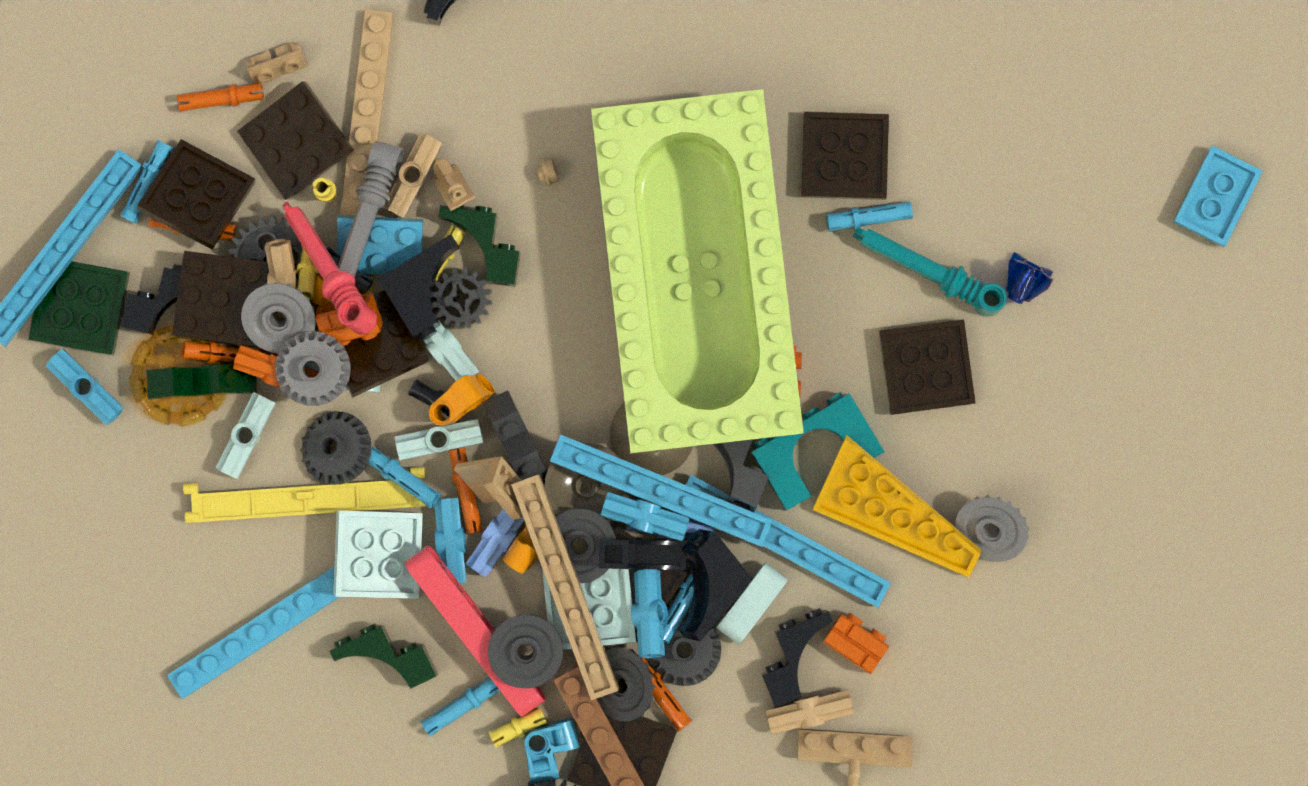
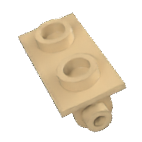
M292 41L275 48L277 57L273 59L270 51L250 57L251 60L246 61L253 82L255 84L259 82L267 83L276 77L297 72L299 69L308 66L302 54L303 51L300 43L294 44Z
M442 158L435 160L433 170L436 175L432 176L431 179L450 211L476 198L456 164L450 166L449 162Z

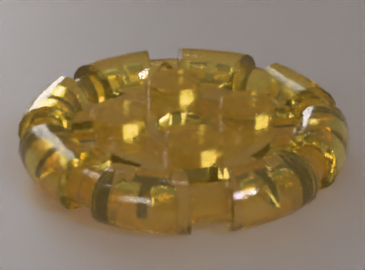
M173 325L166 326L153 332V336L147 341L143 340L135 350L130 365H133L132 375L129 376L130 390L136 403L140 402L145 410L143 412L155 421L165 425L176 423L180 427L194 425L207 419L206 416L211 411H217L227 395L204 396L206 402L200 407L194 401L199 396L158 399L156 402H153L152 399H148L147 378L143 377L144 366L152 367V370L171 367L192 368L230 364L224 362L207 364L203 360L182 359V347H179L180 339H188V342L208 344L209 341L173 336ZM162 344L166 351L157 355L153 350ZM173 403L182 404L180 412H172Z

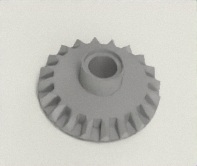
M276 282L274 284L266 283L259 288L256 287L246 298L241 312L242 325L250 340L258 347L278 354L283 345L293 336L315 330L314 307L311 306L309 297H305L301 293V289L296 290L290 284L284 285ZM275 312L283 313L286 319L278 318Z
M319 331L302 332L290 338L279 351L275 363L276 378L280 388L296 403L307 406L324 405L336 399L346 388L351 372L350 359L343 345L333 336ZM308 361L318 363L320 372L316 377L306 374L305 365Z
M989 495L984 498L977 496L972 501L968 500L960 508L956 517L955 527L981 549L979 558L986 561L1002 562L1016 557L1023 551L1029 538V527L1026 525V517H1022L1020 514V508L1015 509L1011 505V501L1004 502L1000 496L997 498H990Z

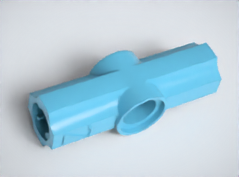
M65 349L55 353L46 364V367L70 390L72 395L80 399L105 425L113 422L124 410V407L100 385L97 378L91 376ZM87 379L91 383V390L86 395H83L79 391V385L83 380Z
M607 492L600 514L605 518L629 524L628 527L650 534L654 532L679 541H683L690 519L684 515L663 510L661 506L639 499L635 501Z
M459 498L439 499L434 506L437 530H435L436 552L458 582L466 583L467 576L464 553H466V539L464 527L461 525Z
M657 569L637 570V572H634L636 603L631 607V619L637 628L638 655L643 659L661 658L665 656L663 625L667 623L668 611L661 596L660 571Z

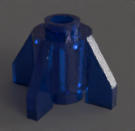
M1014 252L1008 266V280L1005 290L1009 293L1007 297L1019 304H1023L1024 301L1030 302L1048 290L1053 281L1051 278L1053 271L1039 267L1027 261L1019 253Z

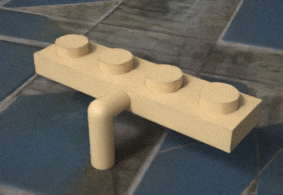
M799 730L797 760L849 764L846 786H858L860 764L911 768L912 737Z

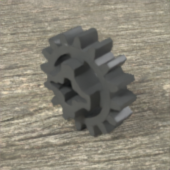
M455 268L452 269L453 276L451 277L443 273L444 282L434 283L439 288L438 292H433V297L437 298V302L433 303L434 308L440 309L436 314L437 318L446 316L444 324L449 326L454 321L456 329H460L462 323H465L466 327L470 329L471 321L473 320L481 324L479 316L481 314L489 315L488 311L484 309L485 305L493 304L491 300L486 299V296L492 293L491 289L483 288L487 284L486 279L478 281L479 273L476 271L472 276H469L467 268L463 269L462 274H459ZM463 280L472 282L478 289H467L464 286ZM452 283L453 289L451 293L443 298L446 288ZM458 287H460L464 295H469V299L465 300V311L459 302H455V299L459 297ZM480 300L478 309L471 314L470 309L475 301ZM446 308H456L459 310L461 317L451 315Z

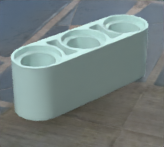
M765 562L716 628L739 645L784 587L788 579Z

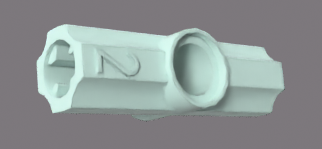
M441 323V326L436 328L437 333L424 340L429 352L440 365H444L455 381L465 375L470 376L480 373L471 359L461 349L463 347Z
M253 392L238 424L232 429L231 438L216 469L239 479L254 447L260 441L261 433L276 402ZM248 427L251 429L253 437L250 442L244 444L241 442L239 434L242 429Z
M479 419L395 436L400 461L484 443ZM437 432H443L447 437L446 444L441 448L435 447L432 443V437Z

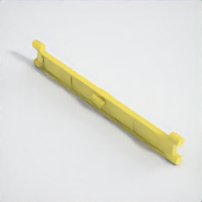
M425 467L410 468V473L418 478H425ZM391 480L199 494L198 483L183 484L184 495L191 494L192 511L185 512L186 523L337 513V510L366 511L427 506Z

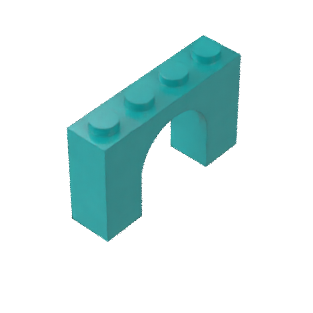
M840 392L826 400L829 404L826 408L819 411L815 407L802 415L804 421H802L803 434L815 429H824L835 433L842 441L848 435L873 458L885 452L850 393L843 396ZM803 434L779 436L772 440L770 438H763L753 444L756 450L751 452L761 470L769 476L768 482L786 511L811 497L793 463L794 447Z

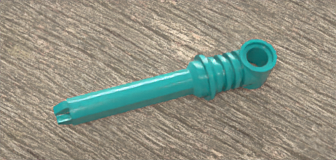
M857 228L853 234V237L861 242V246L939 284L940 290L945 293L944 297L956 298L958 295L960 296V301L966 299L965 303L969 304L971 302V306L976 308L977 312L983 316H994L1006 303V292L1001 286L986 282L981 284V279L977 278L975 281L973 280L975 277L973 275L970 278L967 277L968 273L965 272L964 267L961 265L959 268L955 266L946 268L869 228L867 231ZM984 295H993L997 301L996 306L987 305L984 301Z

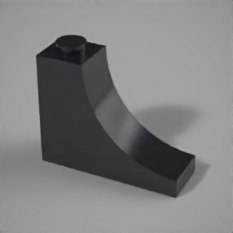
M452 234L378 278L411 335L416 340L419 338L426 340L437 333L436 328L441 326L434 310L433 288L436 276L443 263L460 248Z
M698 529V531L689 536L688 542L681 549L688 559L692 570L694 592L690 611L678 631L684 638L701 641L753 578L715 531Z

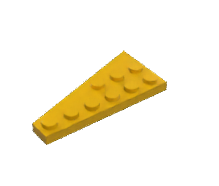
M848 435L845 436L813 510L970 577L981 555V549Z

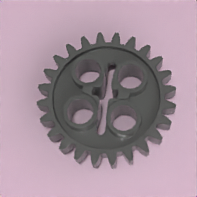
M275 216L270 217L269 224L266 223L263 217H260L259 226H256L252 221L248 222L249 232L243 228L239 229L242 239L232 238L237 248H229L228 252L234 254L235 258L256 259L257 261L267 262L266 252L261 245V239L264 235L268 234L274 240H290L291 248L298 251L300 257L297 264H295V269H297V265L301 261L302 244L291 226H287L285 217L281 219L279 224H277Z

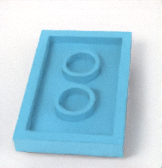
M1211 146L1173 223L1221 247H1225L1263 171Z
M338 215L337 254L340 256L355 216ZM376 217L358 270L364 274L385 275L423 251L424 219Z

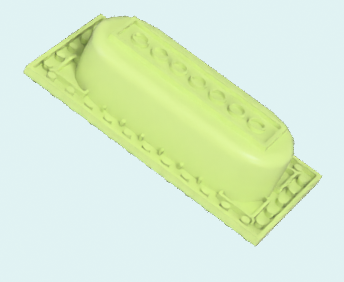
M763 89L591 109L630 445L629 454L803 434Z

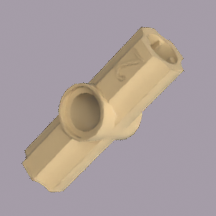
M420 133L405 164L399 170V176L389 193V204H385L383 209L400 218L406 217L420 188L426 182V176L443 145L442 142L427 134ZM410 169L420 171V177L414 183L407 182L405 178L406 173Z
M275 239L266 242L265 252L269 268L267 283L274 284L279 282L284 285L290 284L291 287L297 290L299 274L296 271L297 269H295L290 240ZM276 312L278 318L286 319L283 313Z
M848 689L823 696L813 695L795 700L792 704L765 710L771 734H778L799 727L801 729L822 725L827 720L854 714Z

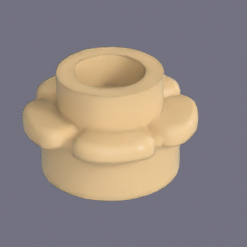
M542 159L541 166H537L538 175L541 183L547 182L551 186L553 182L559 181L556 165L553 159L548 161Z

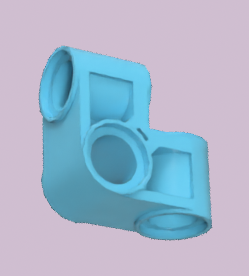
M574 718L540 726L525 734L524 746L528 759L527 765L530 779L534 785L539 784L540 777L544 779V782L551 781L552 777H555V780L560 779L553 753L570 751L580 747ZM534 735H540L545 739L544 745L539 749H534L529 745V740Z

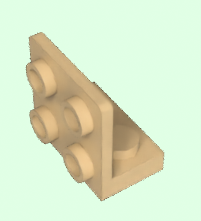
M502 456L456 464L454 470L482 503L497 501L512 520L523 517L511 486L512 483L521 479Z

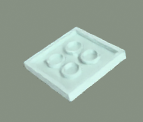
M337 510L333 596L419 599L420 586L407 570L405 561L421 550L423 513Z
M608 569L598 579L588 583H580L603 646L636 642L635 626L631 619V607L633 604L629 569ZM543 572L547 621L559 633L563 650L572 649Z

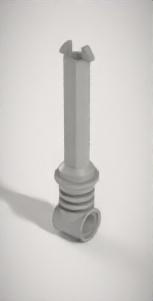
M375 141L371 148L364 181L356 189L359 206L337 266L340 271L351 273L354 278L377 212L385 204H389V189L391 188L393 177L400 170L404 156L403 148Z

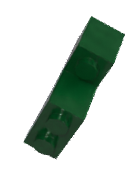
M440 205L439 218L441 220L461 226L478 241L486 261V281L491 284L516 287L521 253L520 251H515L514 245L498 243V248L493 247L498 216L496 213H492V208L475 206V210L464 209V205L450 211L448 206Z
M209 365L192 368L171 367L146 370L148 399L253 394V392L257 393V377L233 369L234 365Z
M372 624L360 630L362 636L354 640L347 636L334 642L336 648L330 651L334 661L352 656H366L381 660L397 670L405 679L410 689L438 676L424 644L417 647L416 642L400 649L402 655L398 656L385 626L377 628L376 624Z

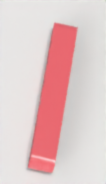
M427 545L406 560L405 566L515 711L523 717L546 701V697L539 686L534 688H516L503 682L494 673L488 658V645L495 629L434 549Z

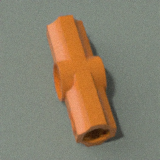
M241 345L237 352L233 369L262 378L263 382L280 387L275 369L278 354H267ZM305 367V372L308 376L316 377L320 372Z

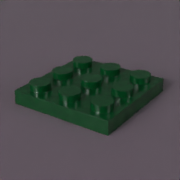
M72 261L34 310L28 340L114 355L130 272Z

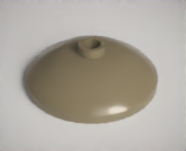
M625 402L619 407L612 419L610 441L614 453L622 460L659 475L668 474L680 467L692 450V447L629 454L630 445Z
M583 443L619 458L613 451L602 445ZM554 463L550 464L546 473L544 487L556 516L571 509H588L600 515L607 492L625 498L629 497V494ZM588 481L591 483L592 488L589 492H584L581 489L582 482ZM605 518L608 521V523L612 521L611 519Z

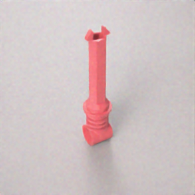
M285 202L283 204V209L286 211L284 217L323 278L322 294L325 299L331 300L338 312L339 321L357 334L363 335L371 332L376 325L377 316L375 311L367 306L357 290L354 276L351 273L339 270L303 210L297 206L291 208L290 204Z

